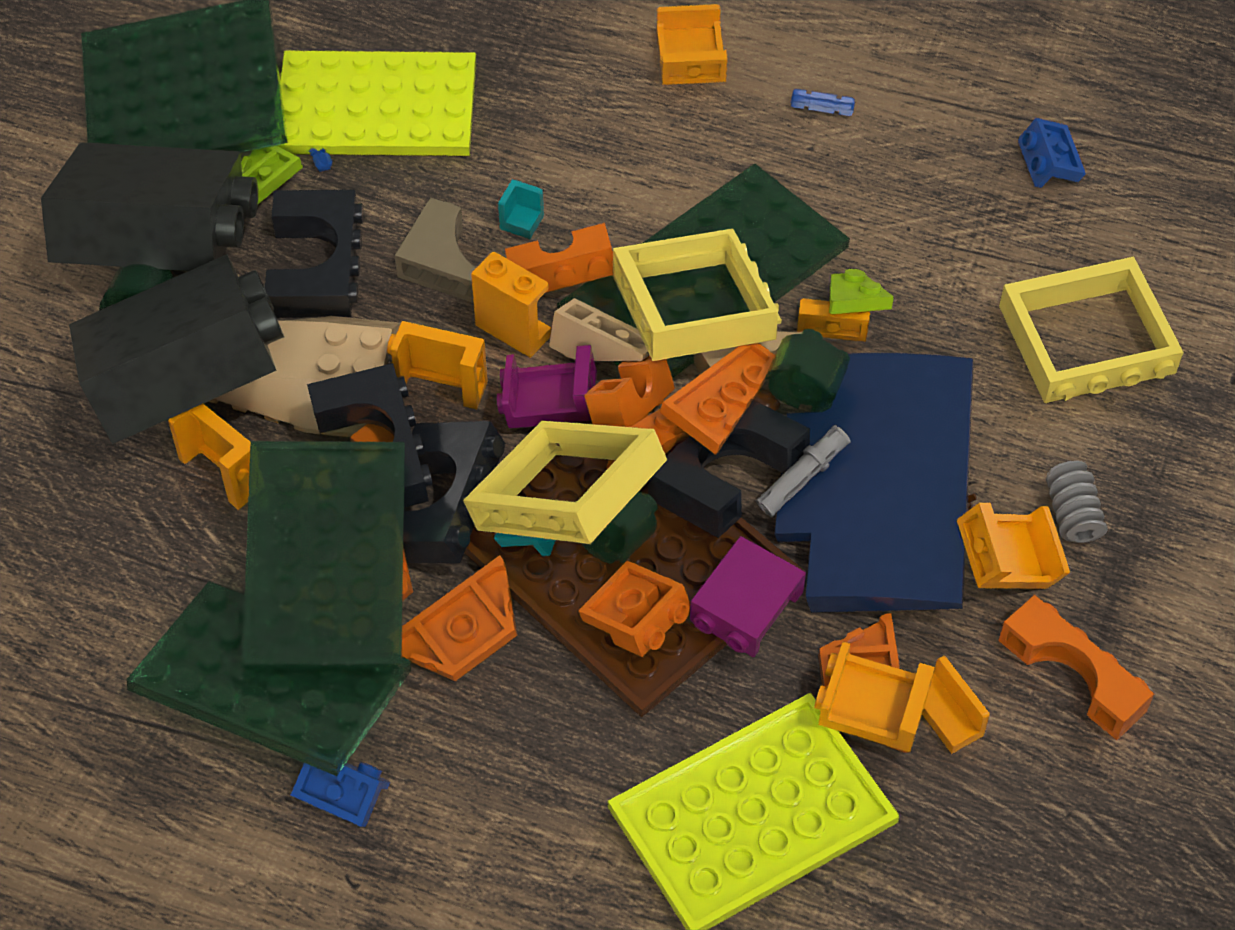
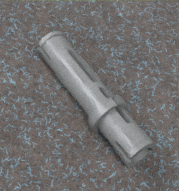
M833 425L813 446L808 445L803 450L804 455L776 480L766 492L755 500L761 510L770 517H773L819 471L824 472L829 467V462L851 442L848 435L840 427Z

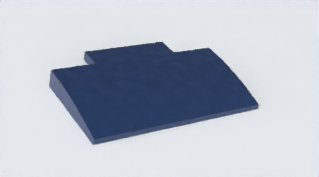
M907 353L828 354L822 412L787 413L788 418L810 428L811 446L818 442L833 425L840 427L851 440L846 447L833 457L829 462V467L824 472L819 471L798 493L781 507L776 516L775 536L777 542L811 541L806 586V599L811 612L963 609L965 545L957 519L967 512L973 358Z

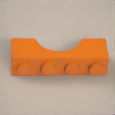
M1034 594L1004 621L999 642L1026 665L1040 661H1055L1073 668L1084 678L1091 695L1087 716L1115 740H1118L1147 712L1155 694L1149 689L1148 685L1141 678L1133 676L1119 665L1117 659L1112 654L1102 651L1090 641L1082 629L1073 627L1062 618L1051 604L1044 603Z

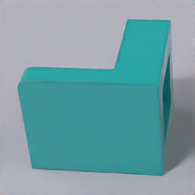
M512 179L498 202L500 230L531 239L544 217L543 190Z

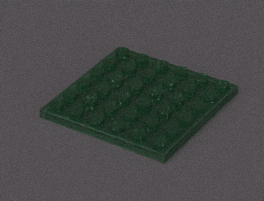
M240 0L81 33L88 143L238 152L288 143L270 0Z

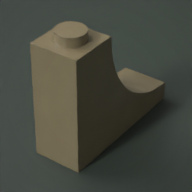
M430 197L395 254L398 278L474 303L471 273L476 267L464 257L458 247V240L463 231L461 207Z

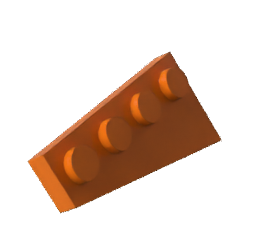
M760 343L738 346L663 401L660 413L716 455L775 368L779 357Z

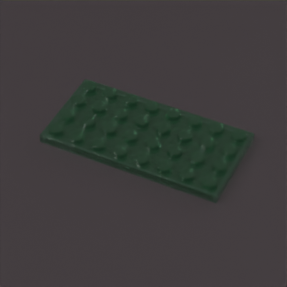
M754 163L643 243L734 229L741 244L745 243L751 262H756L760 279L768 284L772 301L776 302L849 247L850 238ZM725 264L642 278L665 326L750 311ZM613 275L586 282L557 303V309L575 298L637 329ZM694 354L667 359L672 379L694 363ZM613 361V362H614L615 364L619 365V364L622 363L623 361Z

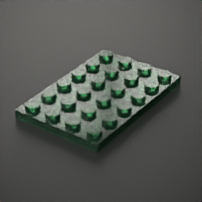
M251 441L242 651L243 668H402L405 442Z
M208 581L130 674L126 682L128 691L338 776L411 672V660L357 639H345L336 635L331 629L310 623L311 621Z

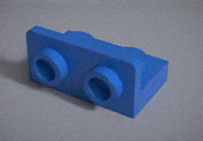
M1035 118L1018 138V143L1035 187L1042 188L1052 176L1058 179L1079 182L1086 174L1067 125Z
M325 747L323 752L309 750L291 796L358 826L366 827L381 789H388L390 781L380 777L382 770L360 762L358 767L345 762L346 754L329 747Z

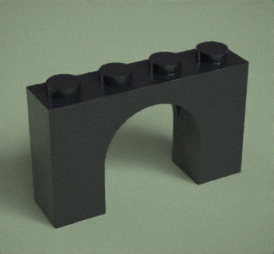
M274 190L271 217L275 238H316L324 240L336 248L333 255L327 261L312 268L266 269L265 289L274 309L272 310L276 318L351 317L352 303H358L359 298L358 283L354 282V276H360V257L355 256L356 250L362 249L361 229H357V224H363V203H357L355 190Z
M393 363L307 384L320 434L358 424H374L387 429L394 435L390 448L378 459L363 465L328 473L341 524L429 502L426 487L433 485L428 464L420 465L418 457L425 455L420 434L412 435L410 427L417 426L412 405L404 406L402 398L409 397L404 376H396Z
M753 400L716 455L692 436L678 443L673 451L666 456L667 461L648 480V498L650 501L719 538L742 517L741 490L712 475L704 467L720 457L743 455L757 459L784 474L804 455L803 450L810 445V428Z
M491 421L416 423L417 426H414L412 435L420 434L425 454L418 457L420 465L428 464L430 474L454 473L456 477L448 492L434 504L414 511H390L397 517L406 562L461 563L475 526L463 500L498 465L500 457L504 453L506 443ZM385 513L378 514L376 521Z

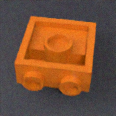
M627 560L578 612L583 622L609 633L615 645L643 657L650 649L657 650L662 646L665 640V633L674 623L681 624L687 619L691 604L683 584Z

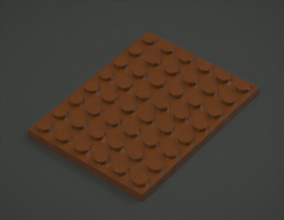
M592 420L571 423L592 424ZM556 455L517 496L577 502L607 470L608 459ZM648 482L591 544L556 540L551 555L542 556L533 545L501 547L494 539L495 532L479 531L474 526L470 536V543L464 552L480 568H483L500 555L506 564L511 597L641 718L721 651L727 643L712 633L706 634L697 629L693 622L690 621L689 611V615L683 623H674L665 633V640L659 649H650L643 657H640L615 645L609 633L583 622L578 610L627 560L683 584L690 604L691 600L740 536L803 570L742 517L717 538L650 501L648 498Z

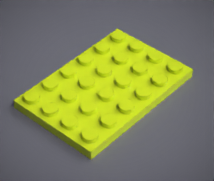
M284 51L272 143L292 154H310L309 150L314 148L318 151L325 149L329 155L470 156L476 53Z
M811 692L608 800V809L686 930H708L898 823L899 814L840 732L818 725L821 710L814 708L816 699Z

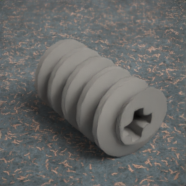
M1067 461L1051 468L1046 477L1047 485L1050 488L1049 494L1053 500L1052 506L1056 513L1055 518L1059 525V533L1063 539L1073 543H1086L1097 540L1108 531L1106 523L1103 522L1104 513L1100 510L1101 501L1096 497L1098 490L1093 485L1095 481L1094 476L1091 472L1087 471V464L1083 461Z

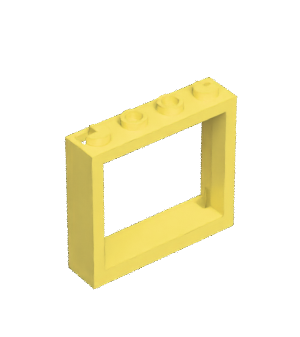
M734 229L613 248L614 280L652 361L776 340L777 324H781L782 321L778 314L779 305L772 301L768 284L760 279L756 262H751L745 243L741 244ZM725 264L750 310L744 313L665 326L642 278Z
M1134 257L1005 284L999 304L1000 310L1044 403L1062 399L1067 401L1075 396L1088 393L1098 394L1106 389L1119 386H1133L1141 381L1154 378L1164 379L1165 376L1177 373L1184 352ZM1126 290L1156 349L1056 372L1028 312Z
M541 421L463 502L476 529L479 531L591 544L667 461L655 429ZM556 455L615 460L577 502L517 496Z

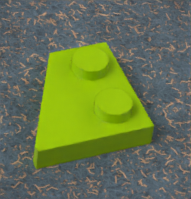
M256 135L251 141L253 150L250 156H244L241 164L242 177H255L257 179L259 204L273 193L274 190L278 189L300 171L303 166L300 157Z
M847 269L845 273L831 274L829 313L841 314L892 309L894 296L882 288L881 284L865 275L864 271Z

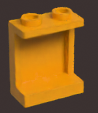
M719 4L657 8L656 31L662 85L726 82L727 52L723 49Z
M491 252L471 273L475 326L531 358L551 337V327L538 320L537 302L548 290V282L500 254Z
M402 321L397 333L391 334L387 346V353L392 357L396 376H404L406 384L410 377L462 388L463 406L477 410L488 383L485 340Z
M205 404L196 406L168 420L179 460L187 464L201 453L216 464L221 471L228 502L236 509L242 508L265 488L256 446Z
M978 503L957 519L978 588L1048 589L1070 573L1048 506H1040L1028 515L994 514L991 503Z
M842 642L839 654L831 653L825 675L831 677L828 687L821 685L814 708L821 710L818 725L911 752L935 667L919 662L915 674L851 655L849 653L850 643Z

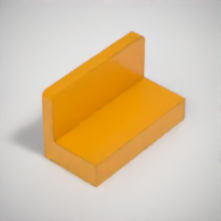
M804 298L800 300L797 332H806L808 336L866 342L870 311L830 314L829 301Z
M942 656L938 658L922 715L951 754L984 736L990 714L947 657Z

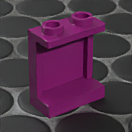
M591 345L576 347L575 363L519 368L514 354L506 355L505 368L500 369V384L503 391L497 394V407L500 415L505 414L508 428L537 426L541 421L567 423L591 421L584 397L596 385L597 369Z
M740 536L691 600L690 621L701 632L706 634L712 633L726 641L727 645L734 651L739 653L745 652L751 657H755L759 652L761 639L791 600L796 603L802 595L806 572Z

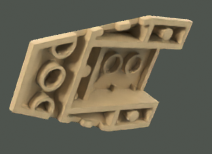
M338 316L278 320L284 338L268 344L277 371L210 400V402L216 404L218 401L231 404L234 410L244 413L249 410L264 415L265 420L277 424L283 421L294 425L296 430L320 434L307 384L387 365L389 354L387 353L388 341L392 333H397L401 323ZM367 424L353 425L321 434L350 437Z

